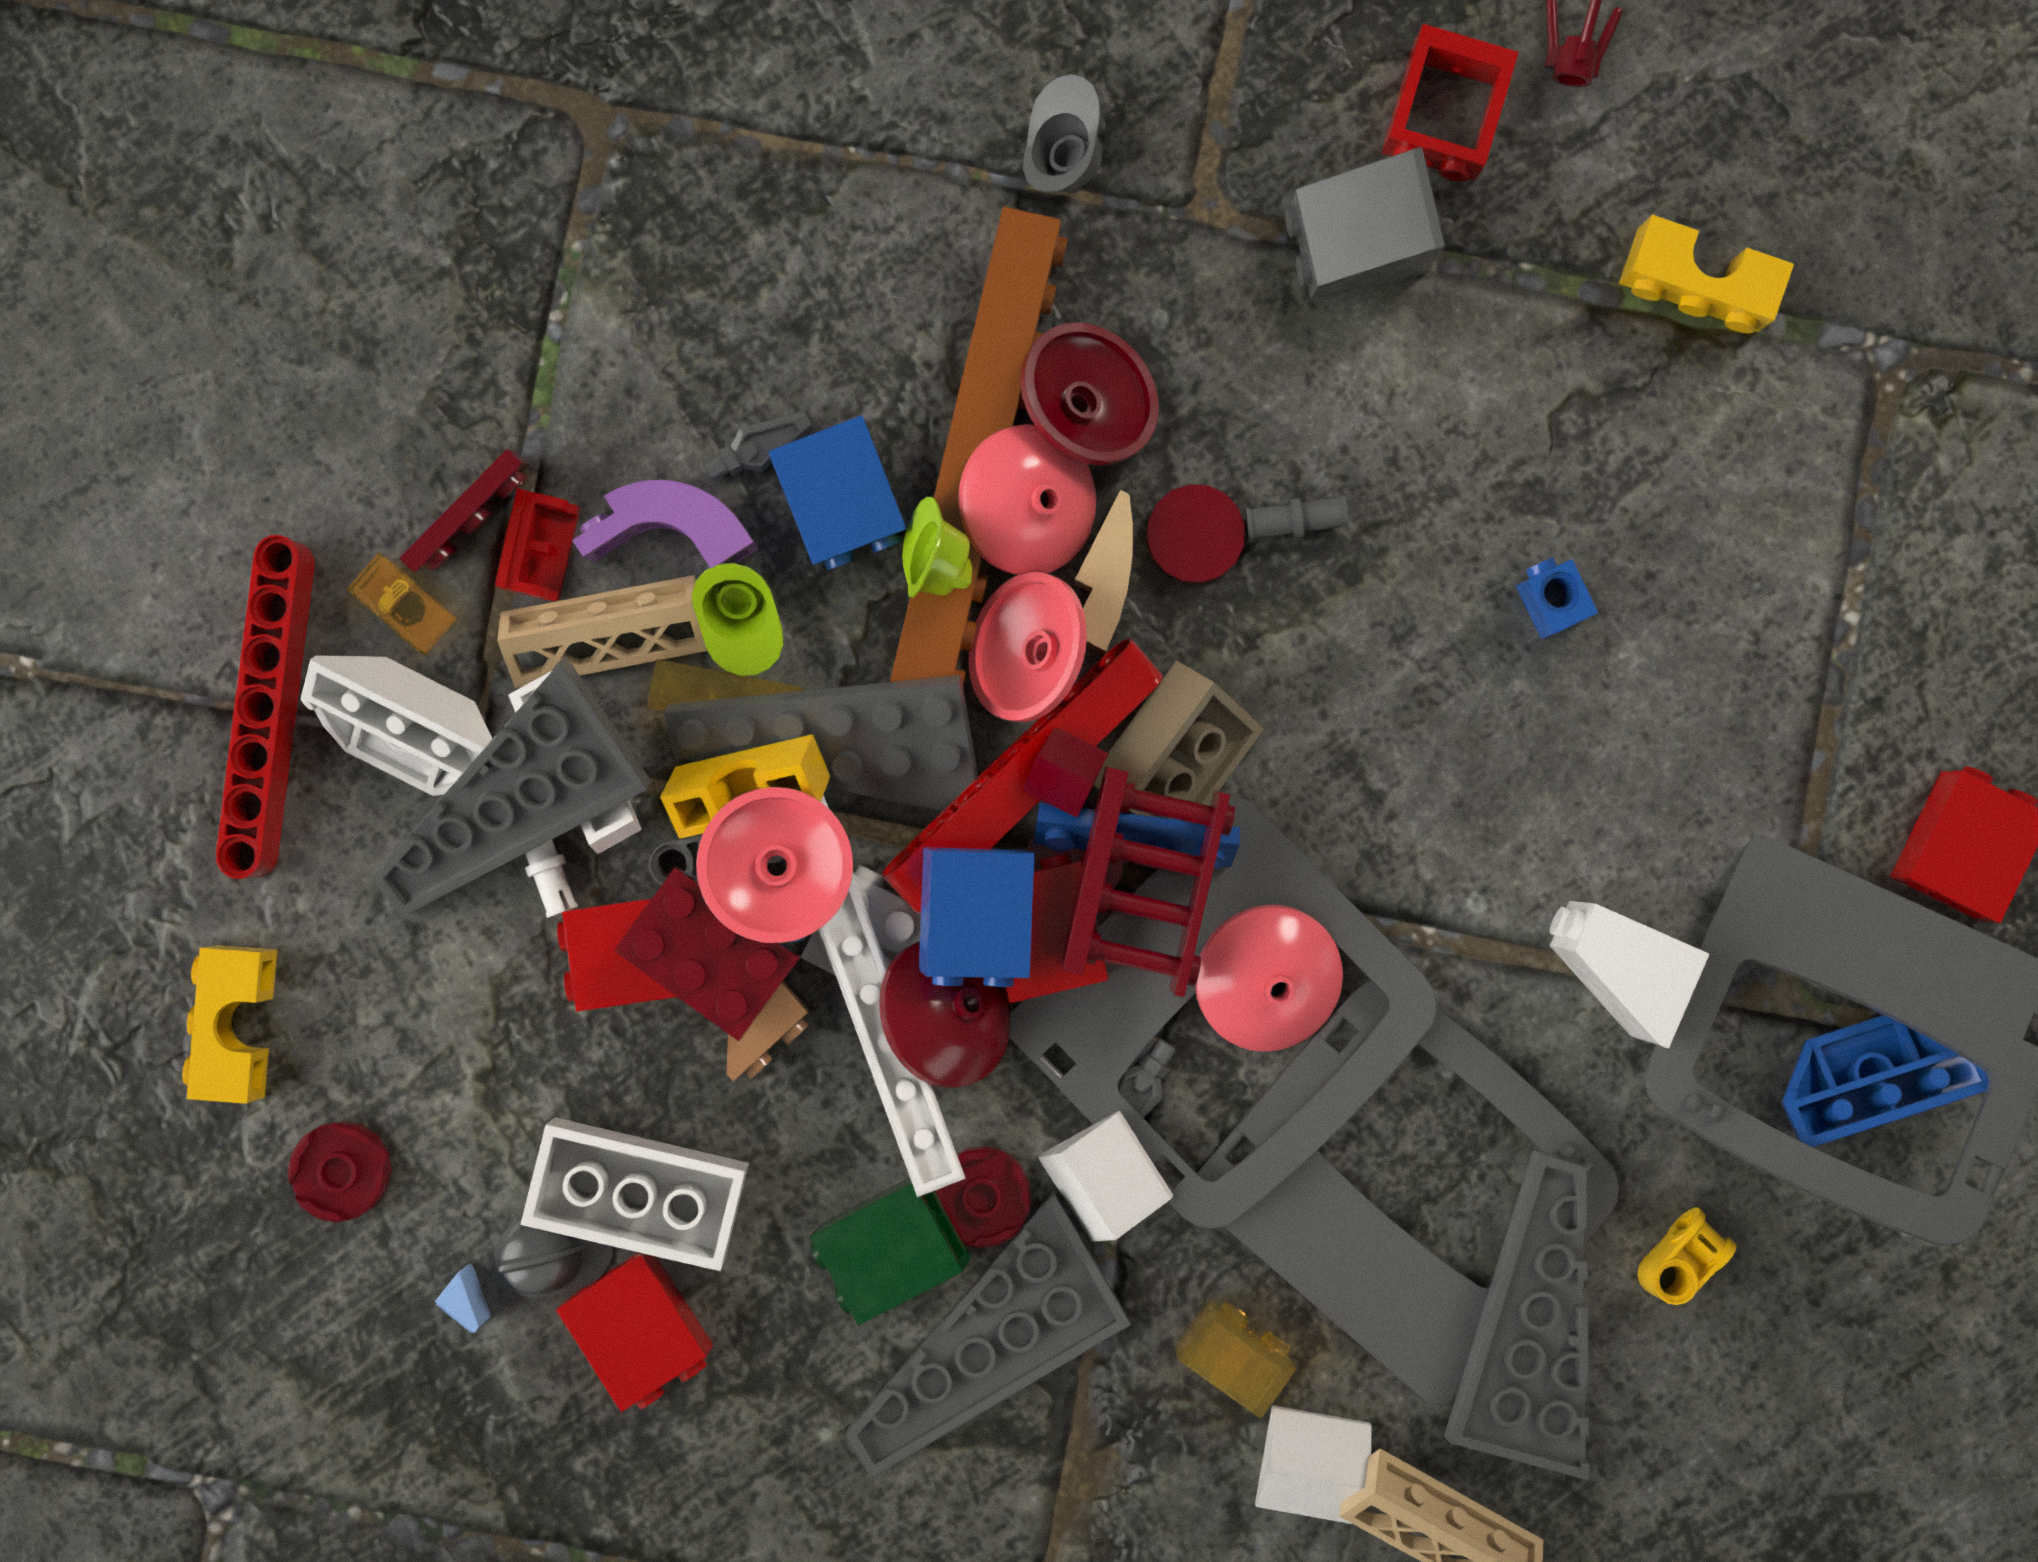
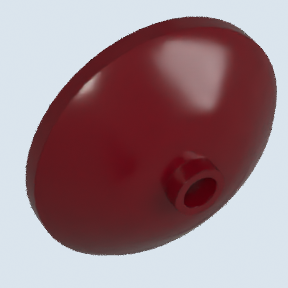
M1065 323L1046 331L1028 350L1021 370L1023 400L1034 425L1055 448L1069 457L1084 463L1111 465L1131 458L1148 443L1154 433L1158 420L1159 403L1157 390L1144 361L1122 338L1107 329L1093 324Z
M920 941L906 947L893 959L881 984L879 1012L886 1040L900 1063L923 1082L936 1087L950 1089L974 1084L987 1077L996 1068L1005 1053L1011 1024L1004 987L983 985L984 977H964L963 985L961 986L932 984L933 977L925 976L919 971Z

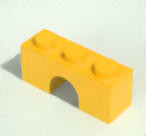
M1653 214L1637 229L1619 284L1632 288L1631 292L1635 296L1650 301H1657L1661 298L1679 304L1678 309L1691 316L1705 317L1710 315L1725 321L1727 328L1740 333L1758 332L1775 320L1794 266L1793 263L1745 248L1730 261L1724 278H1713L1701 272L1694 261L1693 250L1699 234L1698 230Z
M811 734L676 766L660 798L679 839L703 834L707 825L722 807L736 797L756 789L771 787L789 788L806 793L821 802L830 775L815 738Z
M224 945L200 947L199 956L194 959L191 969L192 983L196 985L195 1005L191 1007L187 1017V1031L189 1035H192L191 1052L184 1062L182 1072L183 1083L188 1085L186 1099L248 1104L265 1098L269 1048L250 1047L240 1042L232 1029V1016L235 1009L242 1002L257 1003L273 999L277 950Z

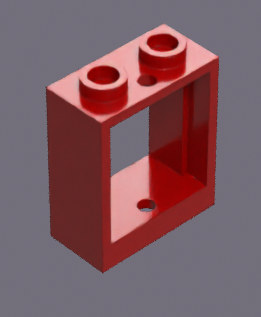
M1423 24L1412 47L1381 153L1395 156L1422 147L1426 166L1439 170V174L1443 178L1455 182H1465L1468 179L1475 181L1486 165L1519 52ZM1424 65L1492 85L1474 149L1405 129Z

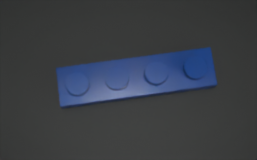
M1039 803L1033 844L1045 845L1051 850L1060 852L1072 849L1086 850L1095 810L1082 808L1076 818L1050 804ZM1120 813L1115 832L1122 833L1125 840L1199 856L1206 826L1177 819ZM1232 826L1229 836L1221 835L1214 869L1232 866L1240 846L1241 827Z

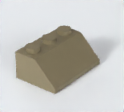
M1176 660L1108 752L1107 759L1094 786L1100 790L1104 767L1107 766L1128 771L1127 782L1135 783L1134 789L1209 805L1212 801L1214 790H1220L1264 728L1215 682ZM1133 809L1129 810V814L1169 818Z

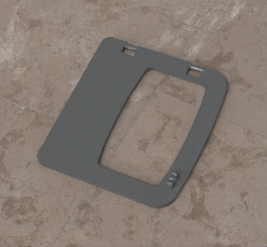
M1234 798L1229 800L1228 803L1235 806L1233 826L1241 827L1240 846L1231 867H1221L1213 870L1194 955L1200 956L1211 934L1233 915L1262 905L1288 906L1307 913L1318 921L1331 935L1336 946L1385 994L1389 1003L1388 1011L1364 1042L1309 1101L1276 1132L1216 1180L1209 1181L1201 1178L1120 1094L1118 1089L1119 1079L1152 1038L1196 993L1195 986L1187 985L1185 997L1174 996L1169 989L1172 976L1106 962L1108 981L1023 1000L1010 1014L1009 1036L1011 1040L1047 1075L1093 1125L1120 1110L1153 1164L1165 1155L1184 1175L1173 1188L1165 1181L1173 1194L1168 1203L1194 1226L1208 1229L1224 1227L1234 1222L1268 1195L1329 1140L1377 1091L1431 1028L1437 1008L1434 989L1426 977L1253 803L1243 798ZM1158 868L1133 894L1188 906L1195 876ZM1114 911L1097 929L1098 933L1101 934V940L1177 956L1183 926ZM1055 1042L1076 1063L1065 1075L1044 1055Z
M1765 836L1756 837L1742 850L1698 948L1709 953V957L1669 1049L1655 1045L1647 1062L1644 1082L1648 1097L1662 1114L1741 1160L1794 1187L1878 1224L1934 1245L1942 1246L1963 1243L1975 1236L1986 1221L2004 1170L2007 1169L2038 1092V1047L2023 1040L2032 1017L2038 1018V958L1780 841ZM1749 961L1787 973L1864 1005L1945 1046L1984 1070L1989 1080L1987 1091L1947 1188L1942 1195L1935 1197L1896 1184L1821 1152L1729 1104L1697 1083L1693 1075L1694 1065L1735 972L1741 963ZM1974 1158L1990 1165L1980 1191L1964 1184Z
M1371 980L1361 983L1348 994L1336 1008L1333 1015L1311 1037L1238 1122L1235 1129L1223 1143L1213 1151L1196 1171L1201 1178L1209 1181L1216 1180L1231 1169L1234 1165L1226 1157L1244 1136L1257 1147L1262 1144L1309 1101L1356 1051L1388 1011L1389 1003L1387 997ZM1436 1008L1435 1019L1431 1028L1417 1044L1487 1099L1542 1152L1578 1162L1586 1167L1587 1228L1583 1230L1585 1244L1607 1219L1617 1203L1619 1184L1614 1168L1586 1137L1533 1086L1478 1039ZM1346 1020L1357 1031L1337 1052L1326 1041L1339 1025ZM1318 1150L1268 1195L1234 1222L1224 1226L1424 1401L1431 1405L1439 1406L1448 1403L1457 1394L1491 1284L1487 1286L1477 1284L1415 1240L1356 1189Z

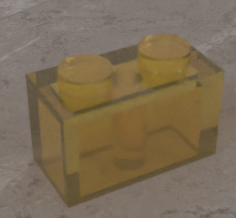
M1208 1299L1176 1345L1177 1358L1180 1362L1262 1419L1296 1370L1290 1356L1287 1355L1291 1348L1269 1331H1265L1263 1336H1260L1247 1327L1246 1324L1250 1319L1230 1303L1225 1301L1219 1307Z

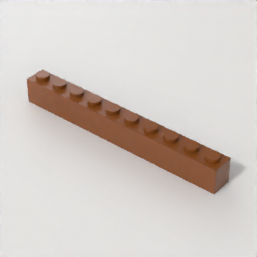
M1005 206L1002 208L934 494L942 519L965 535L959 512V486L962 473L972 453L986 438L999 430L1015 426L1019 409L1027 411L1021 391L1022 365L1030 347L1044 334L1037 332L1041 314L1051 315L1057 286L1049 284L1053 266L1062 268L1068 244V238L1060 236L1061 219ZM971 543L968 558L972 565V583L968 588H954L948 595L918 592L914 598L910 597L890 682L961 675L962 685L964 684L966 671L958 669L962 650L971 652L977 623L969 621L973 602L983 603L989 577L988 574L980 573L984 558L980 556Z

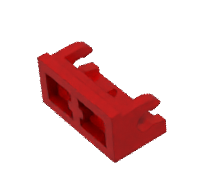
M517 488L495 586L511 593L552 602L560 601L573 545L572 540L575 536L581 507L570 504L565 499Z

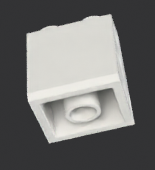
M1569 901L1567 907H1561L1553 918L1550 934L1554 935L1550 947L1629 1035L1669 1049L1709 957V953L1600 905Z

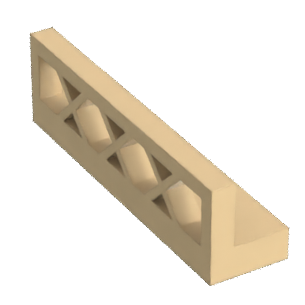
M695 575L500 612L497 641L514 687H523L552 671L558 664L557 662H560L565 655L578 674L585 675L708 651L693 609L691 594L696 581ZM690 621L695 637L675 640L663 634V632L670 624ZM629 632L646 638L640 647L626 649L614 643L620 634ZM582 641L597 648L591 657L581 659L565 652L570 644ZM536 651L548 657V660L543 666L522 669L517 654Z
M1382 1449L1368 1456L1365 1487L1343 1501L1340 1506L1339 1517L1421 1562H1543V1539ZM1372 1505L1387 1514H1374L1365 1509ZM1407 1532H1421L1428 1537L1412 1536ZM1449 1555H1462L1468 1559H1454Z

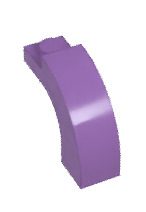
M669 480L640 481L625 485L604 495L614 513L609 517L605 513L599 514L588 520L580 528L582 534L572 540L582 556L592 563L636 535L652 529H670L688 536L710 568L718 564L732 562L737 564L759 549L740 520L717 498L692 485Z

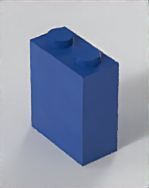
M862 415L768 451L813 565L824 562L828 571L854 561L851 552L853 550L870 544L873 553L901 542L898 533L907 529Z
M923 847L919 971L925 976L933 977L932 984L961 986L963 985L964 977H984L983 985L1010 987L1014 986V978H1030L1034 853L1025 850Z

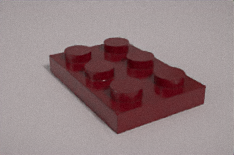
M507 448L399 559L414 573L427 568L431 572L435 569H440L458 550L452 542L462 532L467 536L469 534L473 535L493 515L487 507L499 495L503 500L505 498L508 499L516 492L517 488H520L528 478L522 471L529 464L515 450Z
M675 867L614 950L738 1042L744 1037L801 958L800 955L783 943L754 941L727 928L709 909L702 896L698 881L679 867Z

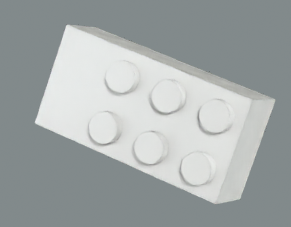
M555 1117L545 1125L520 1225L721 1271L726 1259L749 1163Z

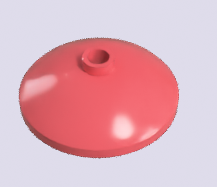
M1026 424L1004 428L986 438L975 449L965 465L959 486L961 522L974 549L994 567L1014 575L1027 572H1053L1067 564L1077 555L1084 546L1093 527L1096 513V490L1091 470L1087 463L1073 459L1055 448L1035 425ZM1043 491L1047 493L1049 499L1046 508L1040 502V496Z
M1043 572L1022 573L1003 583L983 606L976 620L977 629L968 659L971 683L981 704L993 715L1014 722H1027L1038 719L1060 704L1080 673L1087 639L1084 611L1074 590L1058 577Z
M771 787L756 789L728 802L707 825L697 853L698 884L711 912L733 932L745 938L765 943L795 941L822 928L842 906L848 894L853 874L851 845L838 818L830 809L814 797L789 788ZM776 856L783 857L787 863L786 871L780 876H774L768 870L769 861Z
M1262 905L1241 911L1223 922L1211 934L1200 953L1201 966L1195 985L1199 1007L1208 1023L1220 1036L1241 1048L1253 1051H1278L1305 1041L1328 1020L1340 997L1343 967L1335 941L1328 931L1313 917L1292 907ZM1285 982V989L1281 994L1271 995V989L1276 983Z

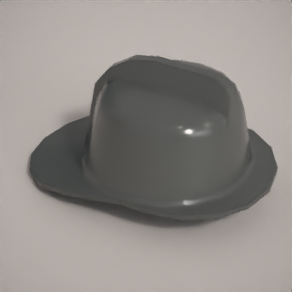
M1073 74L1057 77L1043 88L1035 100L1030 117L1023 171L1027 182L1038 191L1053 193L1064 190L1067 193H1077L1081 186L1088 183L1097 174L1101 165L1102 147L1098 139L1101 117L1100 98L1095 86L1086 78Z
M521 1221L507 1228L500 1236L495 1249V1267L500 1280L511 1292L525 1298H541L583 1288L597 1280L607 1270L613 1256V1246L520 1225Z

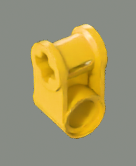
M1694 1207L1682 1214L1673 1223L1662 1240L1642 1259L1637 1272L1639 1283L1645 1291L1668 1304H1684L1694 1297L1696 1292L1715 1272L1729 1262L1736 1251V1243L1730 1237L1723 1238L1705 1221L1706 1214L1699 1207ZM1673 1266L1676 1273L1675 1280L1671 1286L1662 1289L1659 1282L1660 1275L1663 1270Z

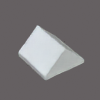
M1120 1110L1045 1151L1038 1157L1091 1242L1118 1239L1173 1197L1172 1192Z
M1272 1405L1255 1501L1256 1507L1352 1524L1339 1517L1340 1506L1343 1501L1365 1487L1368 1456L1371 1455V1424L1364 1421Z

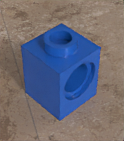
M1549 558L1526 569L1525 571L1529 579L1516 585L1541 639L1598 613L1573 559L1557 566L1554 558ZM1548 582L1557 584L1563 590L1564 601L1560 608L1550 605L1545 599L1544 589Z

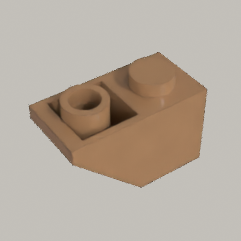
M786 979L739 1042L728 1034L726 1074L732 1081H735L743 1073L752 1079L773 1059L766 1051L780 1038L788 1045L809 1026L803 1017L812 1008Z

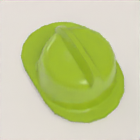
M925 497L919 502L911 516L904 538L903 568L908 583V597L914 598L918 592L948 595L954 588L965 589L972 583V565L968 558L970 551L969 538L942 519L939 505L933 497Z
M734 562L718 564L705 570L695 581L691 596L703 640L712 659L725 671L739 676L757 675L768 670L778 660L784 641L782 625L774 598L764 578L753 569Z

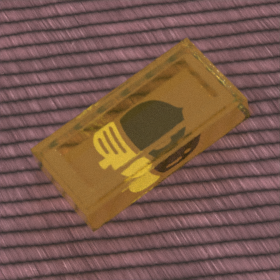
M379 552L346 589L422 655H426L457 620V617L384 554Z

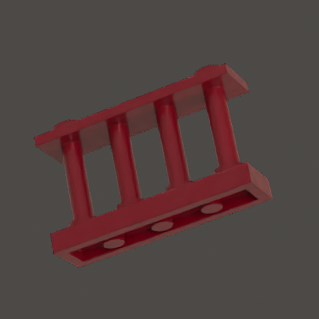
M1105 766L1060 963L1061 968L1065 972L1083 975L1086 963L1095 964L1096 960L1164 974L1172 976L1169 989L1174 996L1185 997L1187 985L1195 986L1198 980L1201 956L1194 955L1221 835L1229 836L1235 817V806L1228 804L1230 794L1215 790L1210 806L1134 789L1135 783L1127 782L1128 771ZM1133 809L1205 825L1206 828L1199 856L1123 839L1122 833L1115 832L1120 812L1128 814L1129 810ZM1120 859L1195 876L1188 906L1113 890L1112 884L1104 882L1108 862L1117 864ZM1108 909L1183 926L1177 956L1101 940V934L1093 933L1097 913L1106 914Z

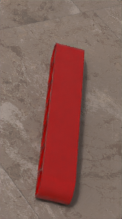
M270 535L262 539L256 546L253 554L216 846V863L220 871L227 877L234 879L260 878L270 874L276 866L279 855L315 569L314 556L311 550L304 544L281 535ZM290 549L292 552L291 565L287 570L279 572L277 568L278 556L282 551ZM283 597L286 603L285 614L280 620L274 622L271 617L272 604L277 599ZM276 646L280 653V660L275 669L268 671L264 658L268 650ZM270 696L274 709L268 719L262 720L258 712V706L264 697ZM262 745L267 751V761L262 769L258 770L252 762V755L254 750ZM253 794L261 802L260 813L255 819H251L246 812L247 800ZM247 843L253 848L255 853L254 862L249 869H246L240 861L241 849Z
M1126 638L1116 644L1072 686L1060 704L1046 715L1038 718L897 854L883 870L882 877L916 913H920L923 847L991 849L1040 801V799L1026 793L1023 788L1035 760L1052 729L1058 728L1096 747L1159 685L1163 675L1131 638Z

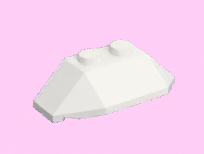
M314 656L310 660L300 700L309 710L314 709L323 727L342 749L432 796L444 795L492 740V736L475 701L387 657Z

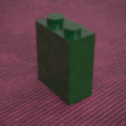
M910 1177L823 1222L809 1236L812 1241L811 1251L816 1263L821 1269L828 1270L836 1285L835 1295L840 1307L846 1314H852L858 1326L962 1273L971 1259L936 1192L932 1191L917 1197Z

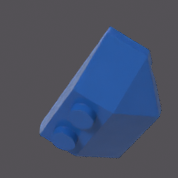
M1883 1015L1804 1041L1781 1103L1796 1139L1811 1147H1817L1986 1092L1989 1080L1984 1070L1957 1053Z

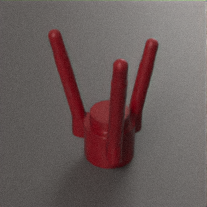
M1546 0L1548 52L1544 67L1554 69L1552 79L1555 82L1571 87H1585L1591 85L1592 78H1598L1601 61L1622 16V8H1614L1594 49L1595 41L1592 40L1602 0H1590L1581 36H1568L1565 39L1564 45L1559 46L1557 0Z

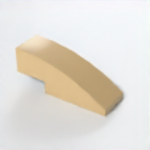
M1120 490L1074 582L1075 586L1090 593L1083 607L1087 630L1086 646L1103 655L1106 653L1121 616L1128 591L1133 557V521L1130 496Z

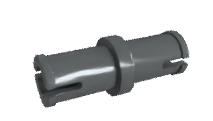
M1345 495L1337 498L1301 502L1298 497L1289 499V504L1253 509L1245 508L1249 540L1291 533L1294 538L1304 537V532L1337 527L1347 528L1349 524Z

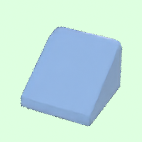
M470 1263L455 1275L435 1300L439 1308L470 1333H475L491 1317L476 1272Z

